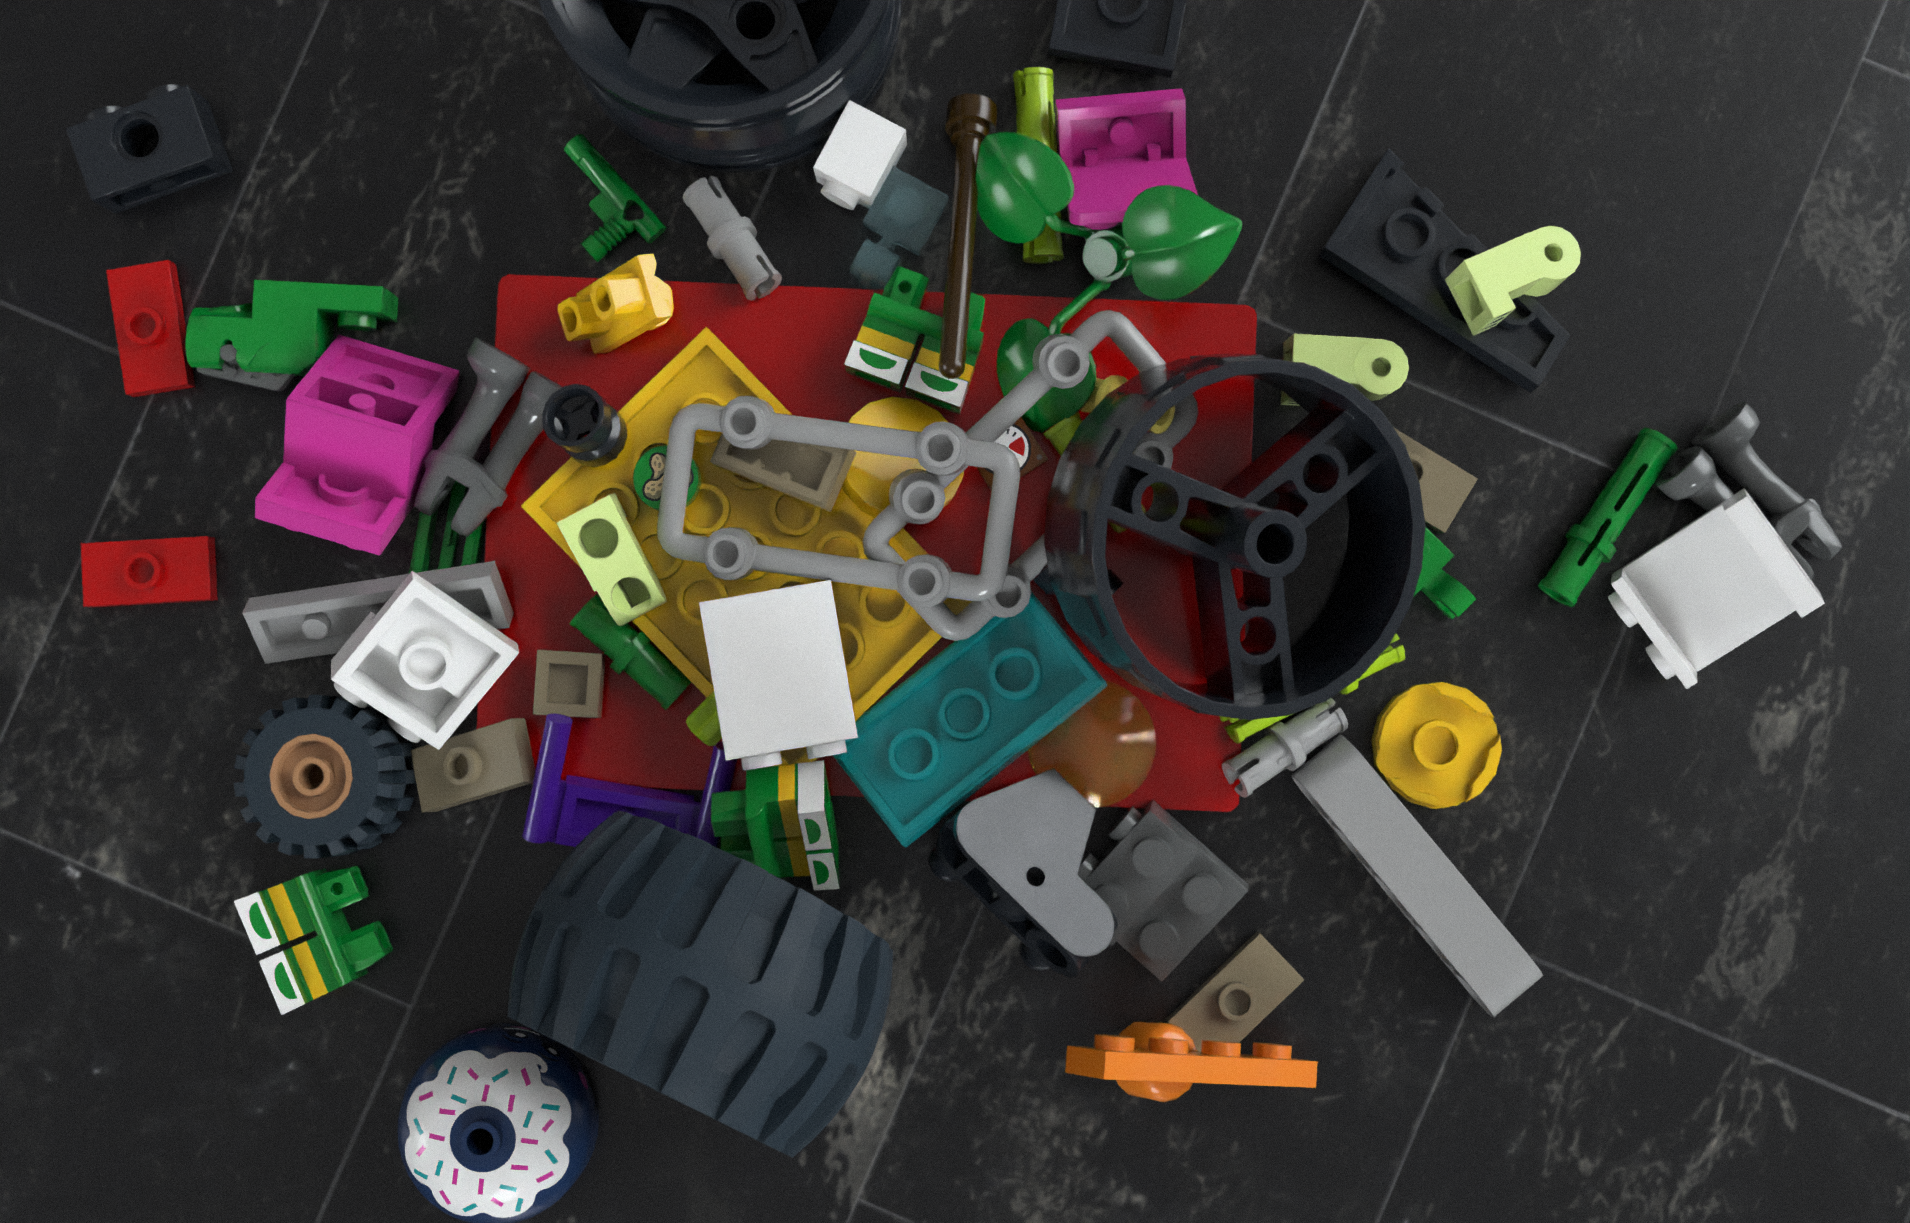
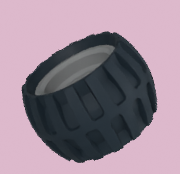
M618 811L594 828L572 850L539 896L527 921L515 957L509 988L507 1017L793 1158L831 1122L853 1092L870 1062L883 1027L889 1002L893 950L889 948V944L884 939L873 934L860 922L836 910L805 890L768 873V871L687 833L684 834L645 817L641 818L628 812Z

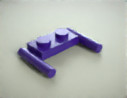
M553 713L546 716L522 834L523 839L538 844L549 841L554 842V844L576 847L594 828L613 813L624 811L637 817H645L657 821L667 827L710 843L717 848L719 837H715L711 823L712 792L730 791L737 759H725L723 742H718L713 747L702 801L695 802L694 795L572 775H567L566 780H561L573 720L562 714Z

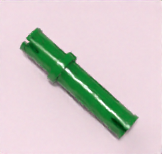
M1645 427L1641 429L1637 440L1610 477L1605 488L1581 524H1572L1565 537L1568 541L1566 547L1545 579L1541 580L1538 585L1545 594L1561 604L1569 607L1575 606L1578 601L1577 598L1601 562L1609 563L1616 553V548L1613 545L1644 500L1645 495L1670 457L1676 453L1678 447L1671 439L1651 428ZM1638 471V474L1636 475V477L1634 478V480L1626 490L1625 494L1623 495V497L1614 509V506L1618 502L1619 498L1621 497V495L1623 494V492L1625 491V489L1627 488V486L1629 485V483ZM1584 553V556L1582 557V559L1580 560V562L1577 564V562H1578L1579 559L1581 558L1582 554Z

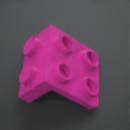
M1182 88L1055 100L1057 151L1071 173L1075 188L1074 196L1068 206H1066L1069 221L1072 224L1095 230L1112 228L1119 222H1123L1128 206L1138 194L1158 185L1179 186L1198 195L1186 159V99Z

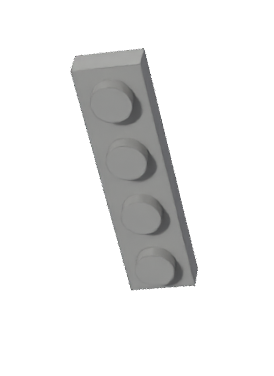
M495 561L416 573L497 630L510 627L514 612ZM409 574L252 597L248 599L242 613L265 664L335 654L342 648L370 612L376 615Z

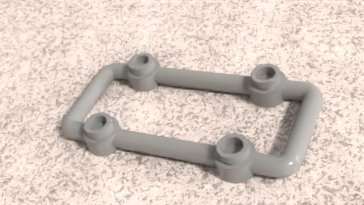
M1112 310L1099 311L1085 320L1071 335L1053 334L1041 340L1033 353V370L966 433L969 439L995 442L1052 387L1065 389L1080 383L1088 372L1090 365L1089 352L1107 336L1112 339L1140 373L1166 364V362L1123 314ZM1193 394L1175 405L1174 418L1165 432L1155 434L1147 431L1138 442L1132 454L1171 469L1173 462L1172 448L1196 424L1198 407ZM966 465L960 472L950 476L936 475L921 469H909L900 473L893 480L889 489L890 504L872 520L865 530L863 548L868 560L904 565L905 561L889 545V540L908 522L919 525L929 523L937 518L945 502L944 489L968 466ZM1045 533L1012 564L1008 563L1004 585L995 596L985 601H972L958 615H955L944 603L929 608L910 606L937 634L945 639L954 641L971 637L994 616L1007 618L1017 615L1029 603L1031 595L1030 582L1048 566L1044 546Z
M739 396L731 400L726 406L705 403L690 404L680 409L674 416L669 429L657 522V536L662 548L672 557L705 563L707 569L715 577L724 580L742 579L756 570L900 591L902 598L910 605L919 608L937 606L947 598L985 601L999 592L1007 576L1020 482V464L1015 454L1005 445L969 439L967 433L962 428L948 422H935L926 426L922 432L775 413L768 402L753 396ZM696 430L722 432L725 439L732 445L749 450L762 448L774 439L918 459L920 465L928 472L941 476L954 475L960 472L966 465L993 469L994 475L980 574L952 572L949 565L943 559L929 554L917 555L907 560L903 565L758 544L750 532L737 527L721 528L713 532L709 537L684 534L683 526Z

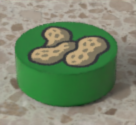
M667 445L652 448L643 454L638 460L633 474L634 487L640 499L658 511ZM693 458L686 507L695 500L701 486L700 470Z

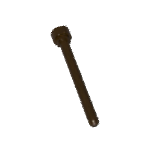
M961 94L953 97L947 104L945 130L951 137L952 144L956 147L939 371L948 379L960 377L965 370L978 205L975 179L981 142L985 136L996 133L997 106L990 98L979 94Z

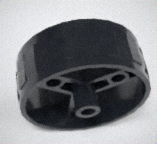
M1226 353L1198 355L1177 359L1142 371L1108 393L1079 424L1059 459L1047 498L1044 546L1050 582L1064 616L1088 650L1102 663L1129 684L1196 713L1254 720L1288 716L1327 701L1359 679L1384 652L1410 609L1422 570L1425 518L1420 483L1405 444L1384 413L1352 384L1304 362L1274 359L1260 354ZM1237 375L1253 376L1284 391L1309 413L1221 490L1132 454L1140 439L1169 408L1202 387ZM1308 461L1310 472L1307 480L1304 482L1303 469ZM1148 486H1151L1154 495L1153 502L1149 510L1144 513L1141 506L1142 494ZM1272 491L1279 495V503L1274 508L1257 505L1259 500ZM1346 494L1349 509L1347 551L1336 588L1318 620L1290 648L1283 577L1293 572L1304 558L1307 548L1306 532L1304 529ZM1107 521L1170 546L1179 554L1192 557L1207 683L1194 685L1172 681L1150 664L1127 633L1111 595L1105 558ZM1231 569L1243 571V596L1239 599H1236ZM1248 621L1249 630L1247 636L1240 642L1241 629Z

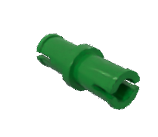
M598 594L592 597L569 623L613 661L609 666L618 675L623 671L655 698L664 710H667L690 685L691 681L650 644L651 640L642 631L638 633L628 623L620 627L614 621Z

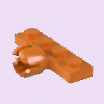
M1139 1021L1129 1025L1119 1035L1094 1034V1047L1067 1046L1065 1073L1116 1080L1118 1085L1128 1095L1167 1102L1176 1100L1188 1091L1193 1083L1316 1088L1318 1061L1291 1058L1292 1046L1253 1042L1252 1054H1241V1043L1202 1040L1201 1051H1197L1193 1040L1181 1027L1163 1022Z

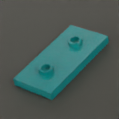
M1031 591L1029 603L1022 612L1007 618L994 616L971 637L954 641L855 721L858 738L846 739L847 752L833 755V757L901 845L906 848L1108 685Z

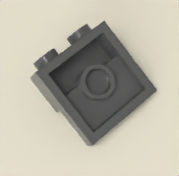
M1152 800L1141 813L1132 806L1119 818L1107 834L1114 842L1098 859L1090 852L1084 856L1080 864L1078 876L1110 907L1117 918L1118 927L1109 944L1113 946L1117 941L1162 982L1248 892L1249 885L1157 802Z

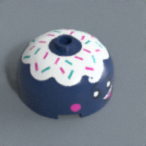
M511 1023L492 1024L491 1026L470 1030L451 1039L432 1053L419 1067L408 1084L398 1117V1143L402 1161L409 1177L420 1193L444 1213L469 1223L520 1222L540 1214L561 1199L588 1164L595 1147L599 1126L598 1107L596 1108L588 1079L581 1069L583 1065L575 1054L565 1045L527 1026ZM488 1130L493 1137V1146L491 1149L483 1150Z

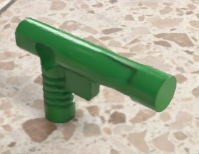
M583 134L576 135L564 147L566 154L601 191L590 201L589 206L603 222V227L600 226L599 231L595 230L594 235L588 236L580 243L596 262H599L607 255V250L611 251L612 246L616 247L617 242H622L621 238L625 239L626 234L630 235L634 230L648 244L654 242L664 233L666 226ZM635 205L644 213L642 219L625 220L630 206Z

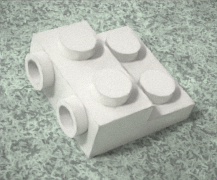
M411 571L376 615L370 612L331 660V680L335 682L334 687L337 692L353 705L365 708L369 704L386 715L390 726L402 737L415 743L423 739L439 750L519 654L518 643Z

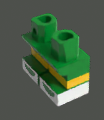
M897 266L886 284L883 294L880 295L874 292L861 330L856 341H853L845 360L847 374L901 393L920 341H923L905 386L906 395L960 415L983 345L984 332H981L980 329L983 321L985 298L971 292L965 370L956 379L945 378L939 371L943 317L920 309L930 280L920 273Z
M824 760L746 770V789L712 792L711 823L715 837H721V850L744 859L780 879L782 877L811 875L814 890L839 889V837Z
M357 866L326 872V869L323 868L234 901L256 955L279 947L313 931L317 933V936L259 961L281 1015L368 974L367 967L375 964L393 951L385 928L379 920L352 932L342 908L369 897L368 888Z

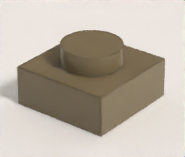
M537 650L533 714L548 715L555 713L568 717L601 718L606 655Z

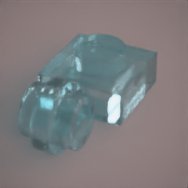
M893 166L863 220L865 227L883 236V238L878 243L866 239L858 251L850 269V273L859 277L858 284L866 289L876 286L884 290L901 261V256L893 253L896 244L919 256L947 206L949 196Z

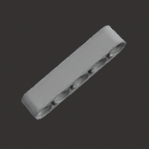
M1340 734L1291 775L1293 781L1469 994L1490 1016L1495 1017L1543 976L1531 957L1362 754L1344 736Z

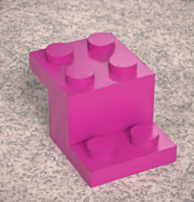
M338 335L286 399L283 463L256 496L255 518L283 526L291 531L303 532L346 545L351 549L363 550L380 556L414 507L416 494L426 471L425 458L428 457L432 450L434 424L458 390L459 370Z

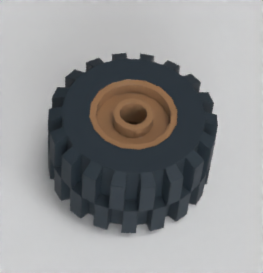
M309 695L308 698L294 697L283 701L284 710L269 709L259 717L265 728L249 729L245 735L243 742L251 746L248 755L237 754L234 769L244 770V782L234 783L236 797H247L249 805L240 811L246 823L260 822L262 824L255 834L265 843L280 842L277 851L290 856L304 854V858L344 856L356 854L358 850L375 847L383 842L381 834L394 833L402 824V821L395 815L397 811H409L415 798L405 794L407 784H416L414 770H407L406 759L411 758L413 747L411 743H399L397 738L400 734L390 726L388 720L383 719V713L369 704L365 708H360L340 696Z

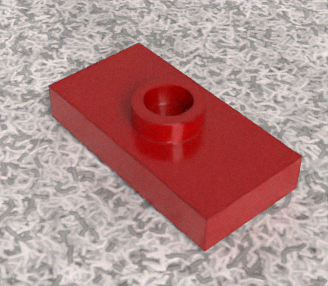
M170 260L106 270L125 395L139 397L195 387L193 368L187 362L186 323L176 264Z
M199 536L81 543L83 607L218 600L215 537Z

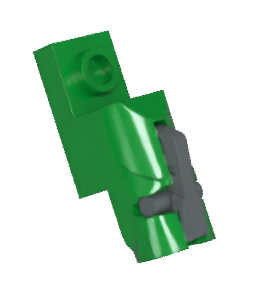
M254 280L253 303L214 308L195 307L192 310L186 329L185 348L187 362L192 368H197L199 373L206 376L282 392L294 376H305L331 345L334 335V319H337V327L341 329L376 331L377 321L397 322L398 297L383 286Z

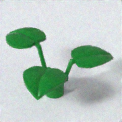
M998 132L985 136L979 148L975 179L978 192L977 209L987 228L1002 240L1013 243H1027L1035 240L1042 234L1046 224L1054 231L1084 237L1086 243L1083 250V262L1088 272L1094 277L1093 283L1052 319L1049 329L1035 319L1025 318L1016 321L1006 331L1000 342L996 362L998 380L1004 397L1033 370V353L1039 342L1053 334L1071 335L1070 333H1061L1065 323L1101 291L1109 289L1111 281L1133 275L1136 286L1143 294L1160 300L1178 299L1188 295L1208 281L1224 263L1240 234L1243 225L1242 221L1216 208L1190 190L1173 185H1158L1144 190L1135 197L1125 212L1122 225L1105 230H1095L1074 225L1069 221L1060 219L1056 215V213L1063 210L1071 202L1075 189L1071 173L1062 158L1044 143L1020 133ZM1091 351L1089 352L1090 365L1088 372L1080 383L1065 389L1052 387L1021 416L1030 429L1040 433L1045 432L1064 418L1075 415L1085 406L1091 397L1096 382V365Z

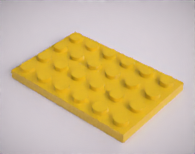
M707 327L618 412L626 423L627 439L624 449L616 459L606 465L590 467L580 464L571 457L521 505L580 567L557 522L609 494L616 493L627 515L626 519L651 564L667 599L666 603L632 621L706 698L714 691L699 602L826 581L756 570L742 579L724 580L715 577L707 569L705 563L672 557L662 548L658 540L657 522L659 511L651 508L640 499L634 487L633 474L635 466L643 454L652 448L668 445L669 429L674 416L680 409L697 403L726 406L731 400L739 396H753L768 402L775 413L792 415ZM696 430L692 458L700 470L701 486L695 500L686 507L683 526L684 534L709 537L713 532L721 528L737 527L750 532L758 544L868 560L864 553L863 538L866 528L875 518L862 512L845 494L842 487L832 511L828 512L714 465L710 460L722 432ZM904 528L889 540V545L905 562L917 555L928 554ZM831 581L855 721H857L942 636L937 634L896 590ZM947 598L943 603L955 615H958L972 601ZM806 747L780 751L782 764L773 766L813 762L818 758L808 759Z

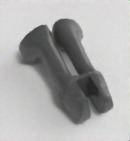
M477 337L474 339L467 354V359L477 375V383L473 395L462 416L438 450H431L428 457L425 458L426 471L420 482L414 506L419 511L431 516L444 502L456 481L468 487L469 491L455 513L450 527L453 531L465 537H469L493 509L503 505V502L508 497L506 487L525 453L543 431L542 413L546 402L554 392L562 388V386L544 375L532 371L522 389L520 402L500 438L484 463L477 462L473 458L482 441L508 400L521 386L531 369L514 357Z
M1745 401L1739 402L1717 416L1691 440L1695 447L1680 452L1668 463L1658 477L1656 486L1671 499L1677 501L1688 498L1708 512L1734 495L1716 474L1714 463L1717 464L1745 488L1771 515L1768 521L1812 580L1814 572L1811 566L1791 543L1796 540L1805 550L1822 560L1832 559L1841 550L1842 544L1834 530L1822 516L1820 505L1812 498L1804 499L1773 473L1756 454L1750 444V440L1754 436L1760 422L1756 412Z

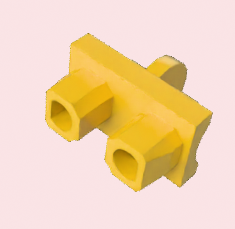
M654 253L635 256L576 293L577 297H569L558 304V313L566 339L568 341L590 339L594 354L611 352L647 330H654L666 324L672 317L674 309L672 290L668 284L654 276L657 266Z

